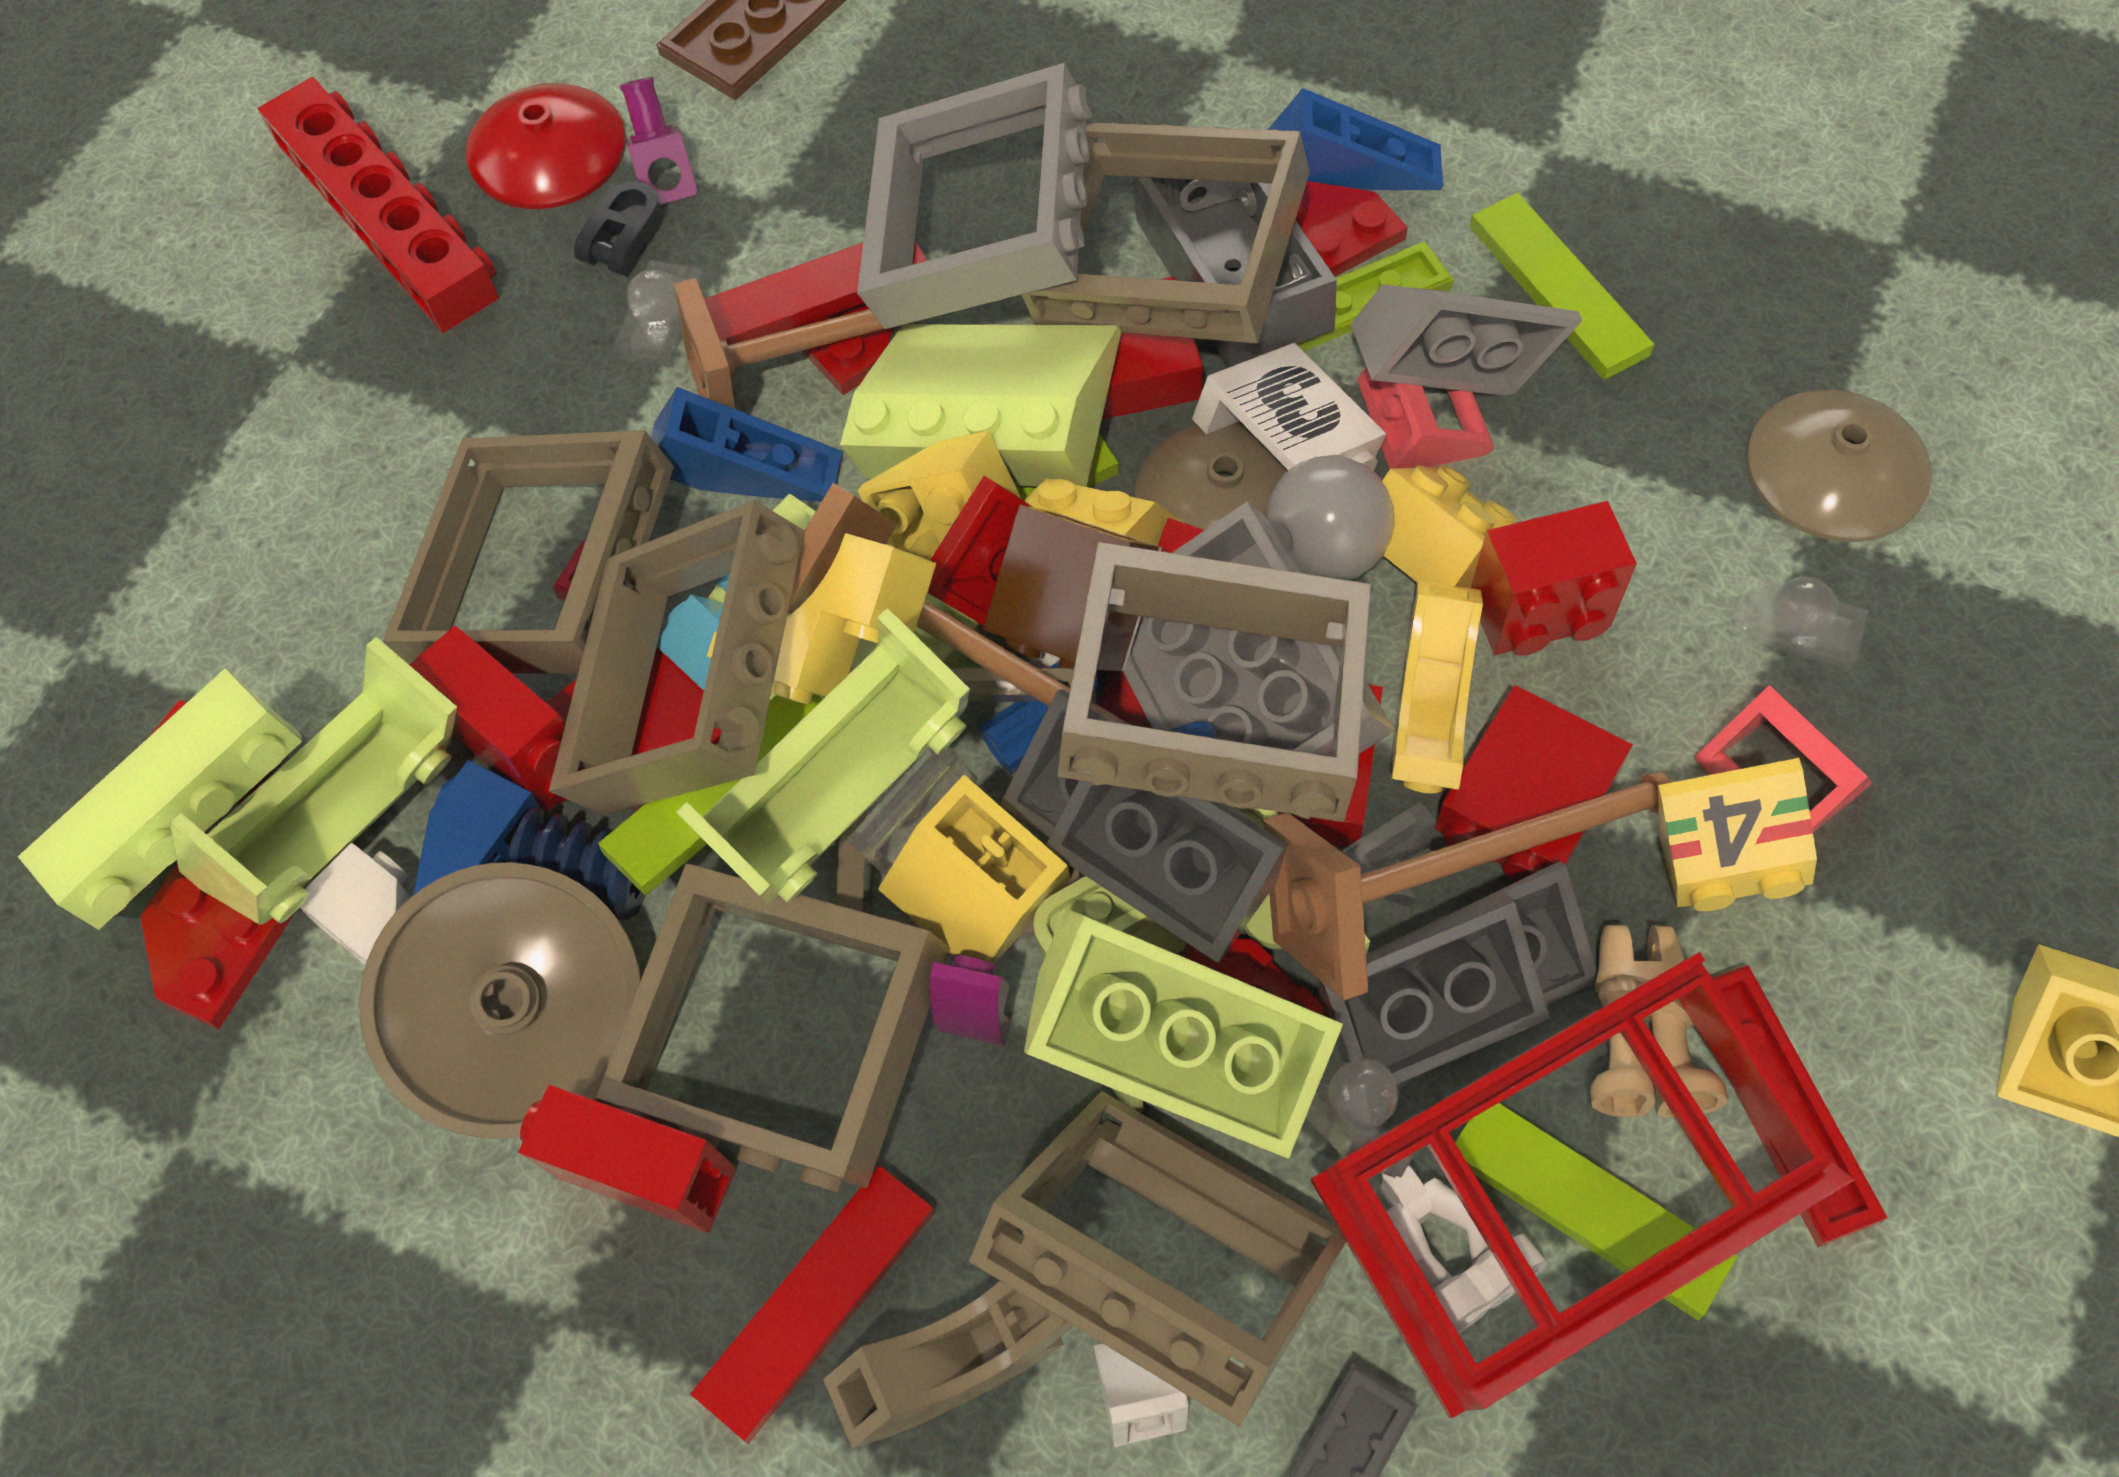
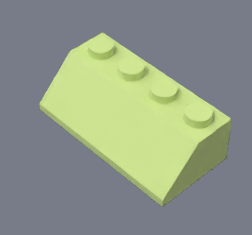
M224 669L25 849L18 858L57 905L99 930L113 916L122 911L167 866L177 860L170 821L181 812L205 832L302 742L301 734L227 669Z
M1065 908L1038 973L1024 1052L1289 1159L1343 1024Z

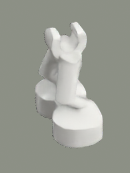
M1404 1161L1395 1163L1383 1172V1182L1380 1186V1191L1391 1205L1387 1214L1458 1334L1482 1318L1487 1313V1310L1496 1308L1516 1293L1455 1191L1436 1178L1423 1185L1413 1169ZM1433 1214L1465 1230L1467 1233L1472 1266L1461 1275L1452 1277L1431 1253L1421 1224ZM1525 1234L1514 1236L1513 1239L1537 1277L1545 1269L1547 1261Z

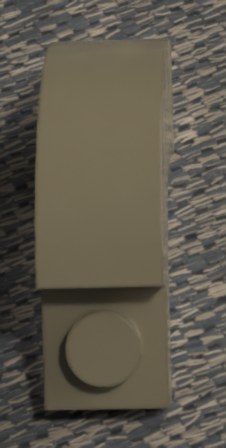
M999 1281L973 1302L930 1325L901 1336L861 1346L823 1380L853 1449L921 1425L1011 1380L1064 1345L1061 1336L1074 1326L1007 1284Z

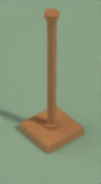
M693 278L673 283L686 359L699 395L734 409L735 402L731 375H735L734 368L884 330V327L871 310L867 309L728 345L725 339L719 340L697 279Z
M833 483L804 531L788 612L792 614L821 583L840 549L845 533L886 545L898 524ZM924 601L917 623L918 628L1048 707L1058 690L1063 689L1070 694L1069 687ZM1091 702V709L1109 722L1130 725Z
M1656 771L1644 775L1638 785L1362 875L1359 864L1291 814L1283 813L1264 819V829L1287 845L1277 883L1269 893L1273 941L1343 1001L1367 993L1364 903L1647 809L1653 813H1658V785L1672 782L1666 774Z

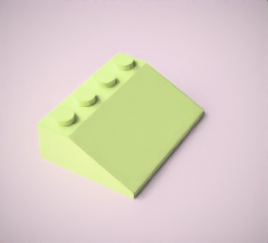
M904 324L854 392L840 446L864 477L872 479L937 441L989 430L1015 486H1039L1047 478L1052 480L1065 479L1075 485L1087 487L1121 330L1118 325Z

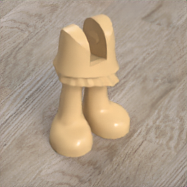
M1606 925L1603 928L1599 947V968L1595 982V990L1599 993L1598 997L1603 1007L1684 961L1679 939L1672 926L1652 925L1650 927L1647 941L1648 961H1634L1631 934L1627 925ZM1676 999L1645 1017L1643 1020L1652 1023L1653 1036L1702 1112L1707 1114L1724 1107L1727 1104L1728 1096L1726 1085L1722 1079L1712 1071L1695 1069L1693 1067L1686 1030L1695 1025L1679 1000ZM1621 1032L1611 1037L1609 1070L1597 1075L1590 1088L1592 1108L1611 1116L1642 1117L1651 1111L1656 1101L1657 1115L1659 1117L1675 1118L1657 1089L1655 1099V1090L1651 1079Z

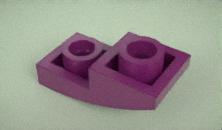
M955 955L953 966L933 962L930 973V1003L933 1020L939 1032L1005 1046L1011 1020L1004 1014L1010 986L1002 977L994 975L995 964L963 955Z

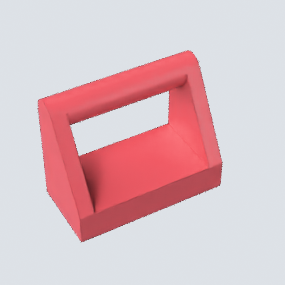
M1367 367L1357 378L1371 419L1386 433L1381 447L1389 469L1416 468L1417 465L1433 467L1485 456L1494 449L1493 441L1473 392L1446 389L1462 431L1443 429L1437 426L1423 386L1371 380Z
M1770 685L1694 758L1710 775L1741 769L1725 752L1767 720L1837 786L1810 811L1813 832L1872 784L1864 772Z

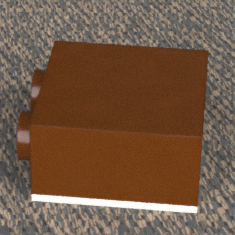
M1019 505L983 630L1005 637L1006 640L1003 648L1008 651L1036 659L1041 658L1043 651L1060 658L1057 668L1074 669L1098 542L1161 551L1162 547L1054 511ZM1113 611L1107 612L1097 670L1125 671L1141 616Z

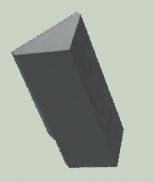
M1063 689L1058 690L1000 805L1050 837L1045 846L1062 861L1218 963L1223 959L1277 883L1287 845L1225 803L1182 796L1165 797L1151 791L1107 784L1092 785L1093 782L1057 777L1062 731L1069 699L1068 692ZM1090 708L1089 719L1109 722Z
M1561 861L1367 953V993L1343 1001L1319 980L1318 1000L1323 1004V1016L1343 1024L1336 1045L1363 1099L1549 1020L1550 1016L1546 1005L1595 985L1598 974L1567 866Z

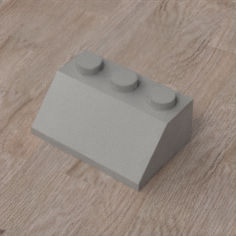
M1382 284L1353 320L1351 326L1371 380L1508 396L1515 394L1582 322V318L1578 311Z

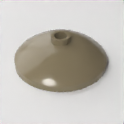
M1830 389L1812 390L1781 400L1761 416L1753 429L1747 446L1746 460L1749 477L1757 494L1766 506L1789 525L1812 536L1827 540L1862 542L1894 533L1909 523L1919 512L1931 486L1932 469L1929 454L1914 428L1888 406L1853 392Z
M1237 422L1207 435L1198 425H1193L1164 439L1147 456L1137 476L1135 498L1156 502L1189 525L1206 530L1246 501L1264 515L1267 500L1277 482L1288 470L1243 423ZM1218 473H1230L1233 475L1229 477H1222L1218 475Z

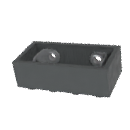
M1133 177L1136 220L1172 277L1175 276L1176 281L1241 285L1272 185L1268 183ZM1296 220L1258 343L1212 340L1228 368L1286 345L1297 344L1333 331L1335 328L1337 280ZM1234 267L1238 268L1239 270L1228 271L1227 269Z

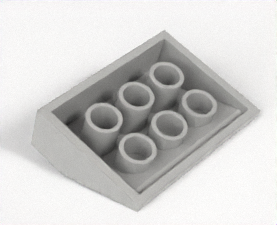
M1247 501L1173 552L1180 555L1303 573L1273 522ZM1141 616L1123 673L1153 729L1169 731L1193 722H1209L1214 726L1217 739L1332 757L1341 647ZM1365 678L1359 754L1395 731Z

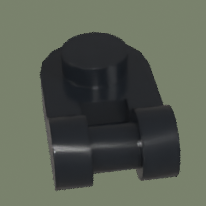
M638 181L623 182L614 186L605 195L578 234L574 244L575 258L591 265H596L598 261L608 264V269L611 272L629 277L639 262L641 250L658 227L662 218L660 203L654 189L648 184ZM612 233L619 235L614 243L607 241Z

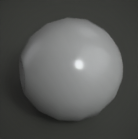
M1339 455L1314 457L1300 462L1285 472L1267 500L1264 514L1278 529L1304 574L1342 580L1358 579L1377 564L1386 552L1395 526L1394 506L1388 489L1380 477L1368 466Z

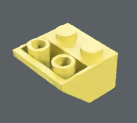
M989 430L937 441L865 482L858 489L863 502L898 524L886 545L929 561L984 475L1021 499Z
M1417 465L1416 468H1390L1382 480L1390 494L1395 516L1392 538L1383 556L1417 583L1418 581L1471 588L1486 531L1517 522V518L1502 505L1491 500H1487L1484 503L1469 492L1468 488L1471 485L1469 480L1458 471L1446 465H1440L1439 468Z
M963 775L916 826L878 890L920 928L929 930L950 948L949 954L953 958L955 955H963L995 964L1033 922L1040 904L1049 896L1060 891L1069 882L1070 875L1066 863L968 777Z

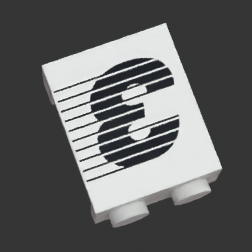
M1295 343L1209 375L1192 420L1206 435L1241 421L1287 470H1290L1302 461L1314 457L1339 455L1362 463L1374 471L1378 462L1376 455L1386 436V433Z

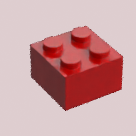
M1608 501L1486 531L1471 589L1481 590L1483 606L1480 623L1494 656L1514 651L1519 656L1530 655L1545 648L1550 641L1573 636L1577 641L1590 640L1603 634L1612 626L1637 562Z

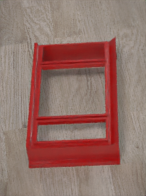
M1700 951L1335 1162L1329 1168L1310 1179L1449 1419L1456 1417L1464 1411L1486 1409L1854 1181L1851 1176L1832 1161L1702 964L1706 960ZM1676 999L1679 1000L1790 1170L1756 1192L1753 1191L1643 1020ZM1621 1032L1732 1207L1558 1313L1449 1132ZM1426 1145L1536 1325L1533 1329L1477 1363L1474 1361L1368 1182V1179Z

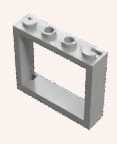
M1065 63L879 118L857 294L884 329L1077 280L1079 248L1085 247L1084 236L1080 226L1081 208L1087 205L1083 169L1084 163L1089 162L1090 150L1086 138V120L1092 117V112L1086 102V87L1083 84H1076ZM1044 124L1037 232L912 265L923 160Z

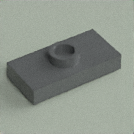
M1353 1364L1289 1477H1379L1418 1405Z

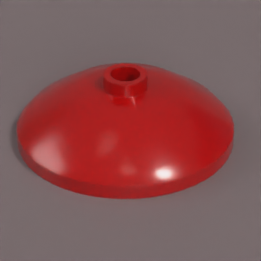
M565 83L536 84L503 96L479 117L467 139L466 162L475 183L485 194L494 200L523 209L555 208L588 196L609 180L623 159L626 147V133L618 111L600 94L584 87Z

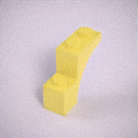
M845 533L840 549L821 583L811 596L786 619L774 677L776 683L772 693L811 705L814 693L827 696L849 675L860 638L879 644L877 617L886 608L914 633L936 563L892 546ZM715 631L707 653V657L710 658L712 657L717 634Z
M1418 581L1405 652V673L1392 750V779L1402 780L1403 785L1408 789L1422 793H1440L1443 787L1459 790L1463 769L1468 696L1483 606L1481 590Z

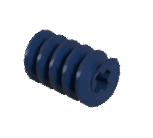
M532 807L526 812L511 840L507 863L534 865L567 876L595 894L617 919L629 920L637 915L646 896L602 853L598 844L613 830L604 828L598 833L592 843L593 828L591 823L580 821L569 834L570 822L567 816L556 814L546 825L544 809Z

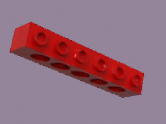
M312 76L257 108L276 145L442 333H445L499 299L491 281L497 275V272L485 252L479 246L471 250L466 245L467 239L450 214L441 217L437 213L438 207L428 190L420 182L415 185L409 182L410 177L405 167L392 151L386 154L382 153L381 144L372 129L365 121L357 124L353 121L355 118L351 109L336 90L329 94Z

